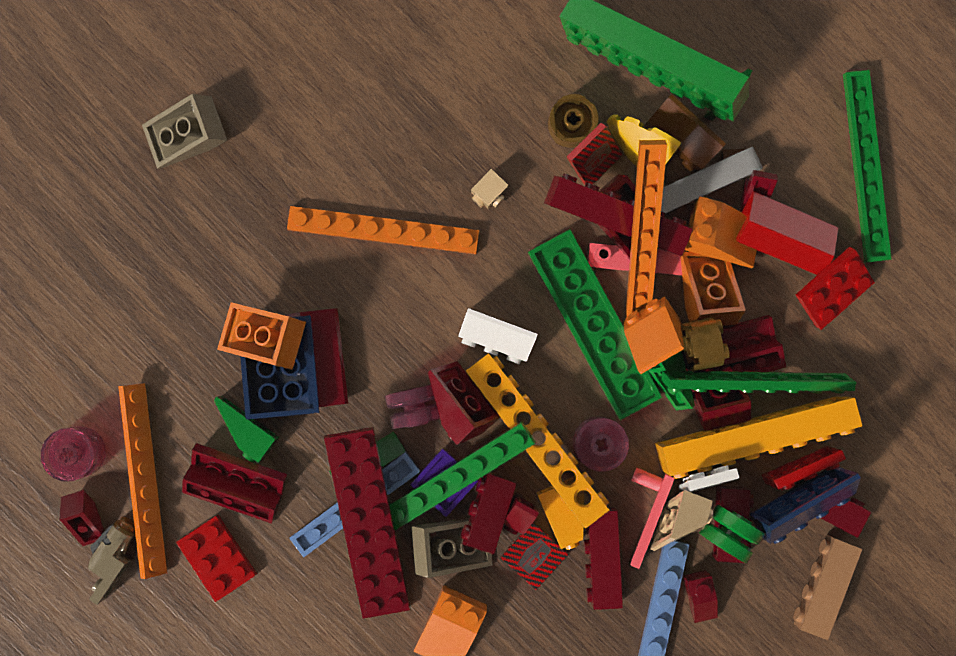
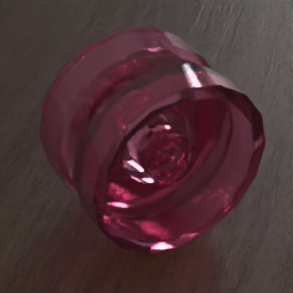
M431 385L384 395L387 408L403 407V411L393 413L389 417L392 429L415 427L440 418L436 403L425 404L426 401L435 399Z
M603 416L590 417L582 421L576 428L573 435V449L577 458L589 469L598 472L610 471L618 467L625 460L629 450L628 437L625 430L617 422ZM598 439H603V446L598 447V445L595 444Z
M73 426L57 430L47 437L41 448V462L45 471L52 478L62 482L76 481L94 474L102 466L106 456L102 437L94 429L86 426Z

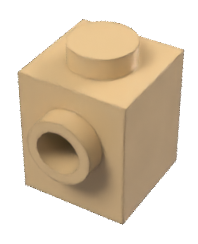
M490 169L471 189V193L474 195L472 200L481 208L485 206L489 209L492 205L496 208L504 200L503 194L507 191L509 185Z

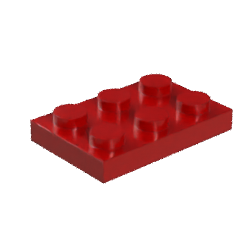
M848 247L795 295L814 325L822 330L875 282L857 251Z
M825 446L762 474L765 484L783 491L794 487V482L801 479L806 481L815 478L818 475L817 472L823 469L828 471L839 467V462L846 460V457L842 450Z
M216 515L176 542L215 602L257 575L255 569L219 515Z

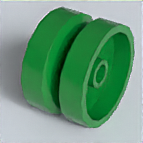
M717 504L713 510L712 518L723 526L720 529L714 524L709 523L702 527L699 534L747 564L753 551L741 541L744 538L754 545L759 544L765 533L752 526V522L733 510L730 512Z

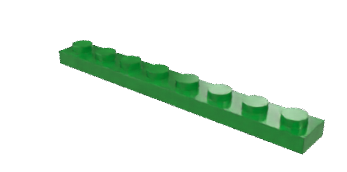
M870 70L846 72L843 74L864 263L892 260Z
M662 371L661 378L664 384L675 392H682L684 389L706 392L708 389L720 392L740 390L751 393L754 390H763L768 393H775L777 390H785L790 393H799V391H809L812 393L831 391L843 394L845 391H855L857 383L845 373Z
M520 422L389 504L394 530L402 527L534 445L536 441L524 423Z

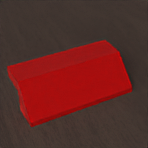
M752 192L742 211L747 218L736 237L737 242L816 275L831 263L835 256L838 234L837 226L758 192Z

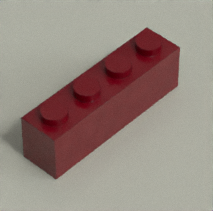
M615 507L608 508V512L587 528L583 527V530H587L588 539L584 540V553L589 554V563L585 564V576L590 578V588H586L587 603L591 602L593 610L623 608L618 511Z

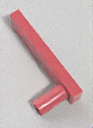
M589 243L588 263L591 268L629 271L630 260L617 245ZM657 249L655 273L682 276L681 257L663 249Z
M636 467L631 481L658 491L630 562L631 566L639 569L674 482V477L665 473L664 478Z

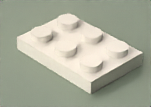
M727 465L707 472L706 476L704 472L690 475L682 479L683 484L679 485L678 489L680 493L684 490L694 492L724 484L740 477L737 468L729 470Z

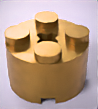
M579 94L565 95L551 109L548 119L549 133L556 144L567 148H576L597 127L598 112L595 105L586 97ZM570 117H573L574 121H578L576 125L568 122Z
M711 317L681 325L682 331L685 330L686 336L683 337V350L687 363H693L694 365L690 368L692 372L722 366L724 359L729 358L728 346L726 343L723 344L721 337L723 326L720 319L714 320Z

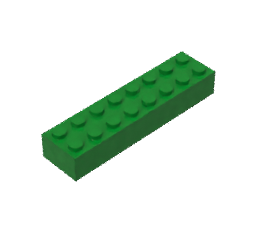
M569 0L559 16L567 39L572 44L577 46L581 44L587 47V50L596 56L601 54L607 57L608 61L616 66L621 64L627 67L628 71L635 76H645L653 85L657 87L664 86L670 89L673 95L679 98L684 96L690 99L698 108L704 109L706 107L712 110L713 114L722 120L729 119L734 121L749 97L748 76L593 0Z

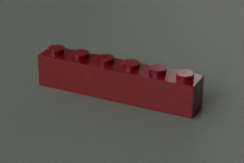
M563 173L562 177L554 176L544 204L632 237L633 200H629V203L621 201V195L608 191L607 195L598 192L600 187L588 182L585 183V186L576 183L578 178ZM661 211L657 248L682 256L693 229L685 226L686 221L673 217L672 220L664 218L665 213Z

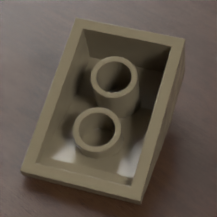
M191 94L142 124L157 169L210 151L227 141L212 96Z
M470 519L431 522L412 526L415 573L417 575L432 578L493 566L492 554L462 544V529L465 524L468 525Z

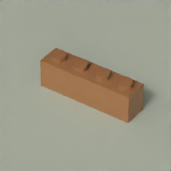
M827 534L826 539H823L820 544L819 558L811 567L810 573L812 576L809 584H806L803 589L802 603L800 607L796 608L793 617L794 625L800 630L826 640L829 639L862 549L856 545Z

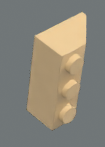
M684 490L666 502L659 517L650 550H658L709 524L713 517V510L711 509L713 501Z

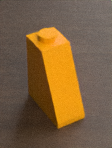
M573 476L562 482L566 485H572L576 477ZM553 486L538 491L537 495L560 548L570 550L577 547L579 541L583 540V525ZM580 491L576 498L579 504L584 505V491Z

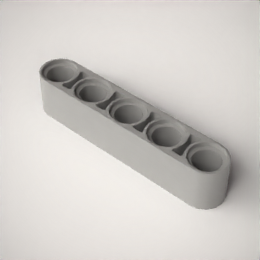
M750 147L663 187L661 211L667 214L697 200L699 196L704 197L751 175L753 170L760 171L763 169L754 148Z

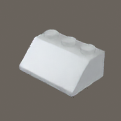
M468 308L458 337L463 338L461 342L475 348L477 343L485 346L484 351L497 356L501 352L508 355L506 360L520 364L521 360L527 361L538 334Z

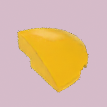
M611 115L606 121L617 144L636 167L638 163L639 140H666V163L681 144L677 139L655 127L653 129H644V124L632 117L627 116L624 121H621L619 115Z

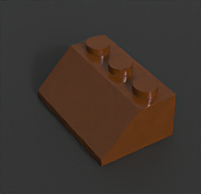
M672 94L644 125L647 129L655 127L681 142L672 156L677 155L682 160V165L690 172L694 171L696 173L700 171L726 145L720 137Z

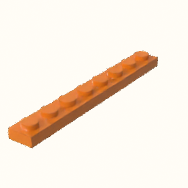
M639 140L626 317L632 312L643 310L653 300L667 154L666 140Z
M290 206L287 225L288 231L475 255L479 230L295 206Z
M145 383L118 387L141 579H148L167 574L146 386Z

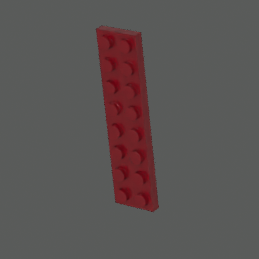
M374 427L325 435V447L362 619L409 611L410 603Z

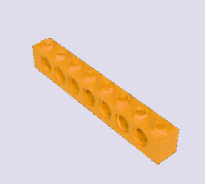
M488 353L467 369V374L509 429L518 424V415L526 413L531 418L530 423L526 425L530 434L533 435L540 432L545 435L546 440L542 445L534 444L526 449V452L583 527L587 528L609 511L607 508L609 501L601 491L599 493L594 491L591 487L594 482L586 472L580 473L576 467L579 464L571 452L568 454L564 452L561 448L564 443L556 433L551 435L547 430L548 422L541 413L538 415L534 413L531 409L534 404L526 394L521 396L517 391L518 383L512 375L507 377L502 369L505 366L497 356L492 358ZM493 375L501 378V383L497 387L488 385V379ZM507 394H512L515 396L516 402L512 406H505L502 403L503 397ZM557 452L561 458L560 462L557 465H550L546 460L548 453ZM571 471L574 473L576 479L572 485H566L562 482L561 475L564 472ZM587 491L590 494L591 500L587 505L578 503L576 498L578 492Z

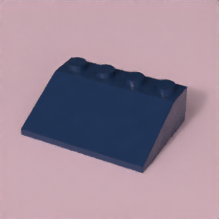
M311 315L292 317L306 322L293 370L240 356L246 419L320 413Z
M841 467L828 471L825 469L818 473L815 478L806 480L749 515L757 529L765 533L763 537L765 541L770 544L779 543L787 538L786 534L793 530L799 531L804 529L808 525V521L815 517L819 519L826 516L830 508L849 502L850 497L857 492L861 477L858 473Z

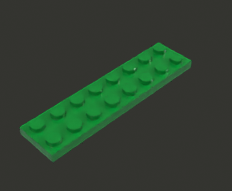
M569 229L530 250L528 254L617 418L622 420L661 399L662 396L649 372L639 373L624 333V327L571 230Z

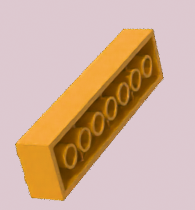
M838 395L751 418L750 421L705 432L703 430L657 442L655 446L662 471L677 479L688 476L689 471L705 472L712 470V465L720 463L721 466L735 464V459L745 457V460L756 459L760 457L759 453L768 451L769 454L784 451L783 447L792 445L793 448L807 445L808 440L816 439L817 442L831 439V434L855 433V428L862 427V422L855 397Z

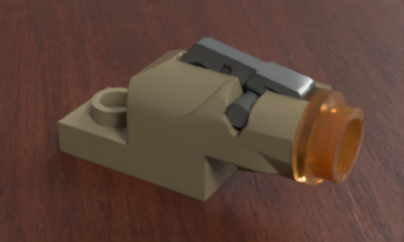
M122 516L120 520H116L90 547L93 555L90 558L88 569L100 577L91 590L94 593L89 599L96 605L107 598L132 561L131 558L125 555L132 539L136 535L134 521L128 517Z

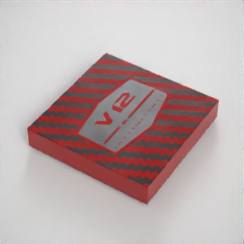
M600 123L567 155V159L585 185L586 182L594 184L622 156V153L608 128Z
M533 522L524 535L520 534L500 558L537 590L568 556V553L561 549L552 538Z

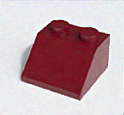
M708 389L706 392L692 391L696 414L704 432L751 420V400L747 392L740 390L720 392Z

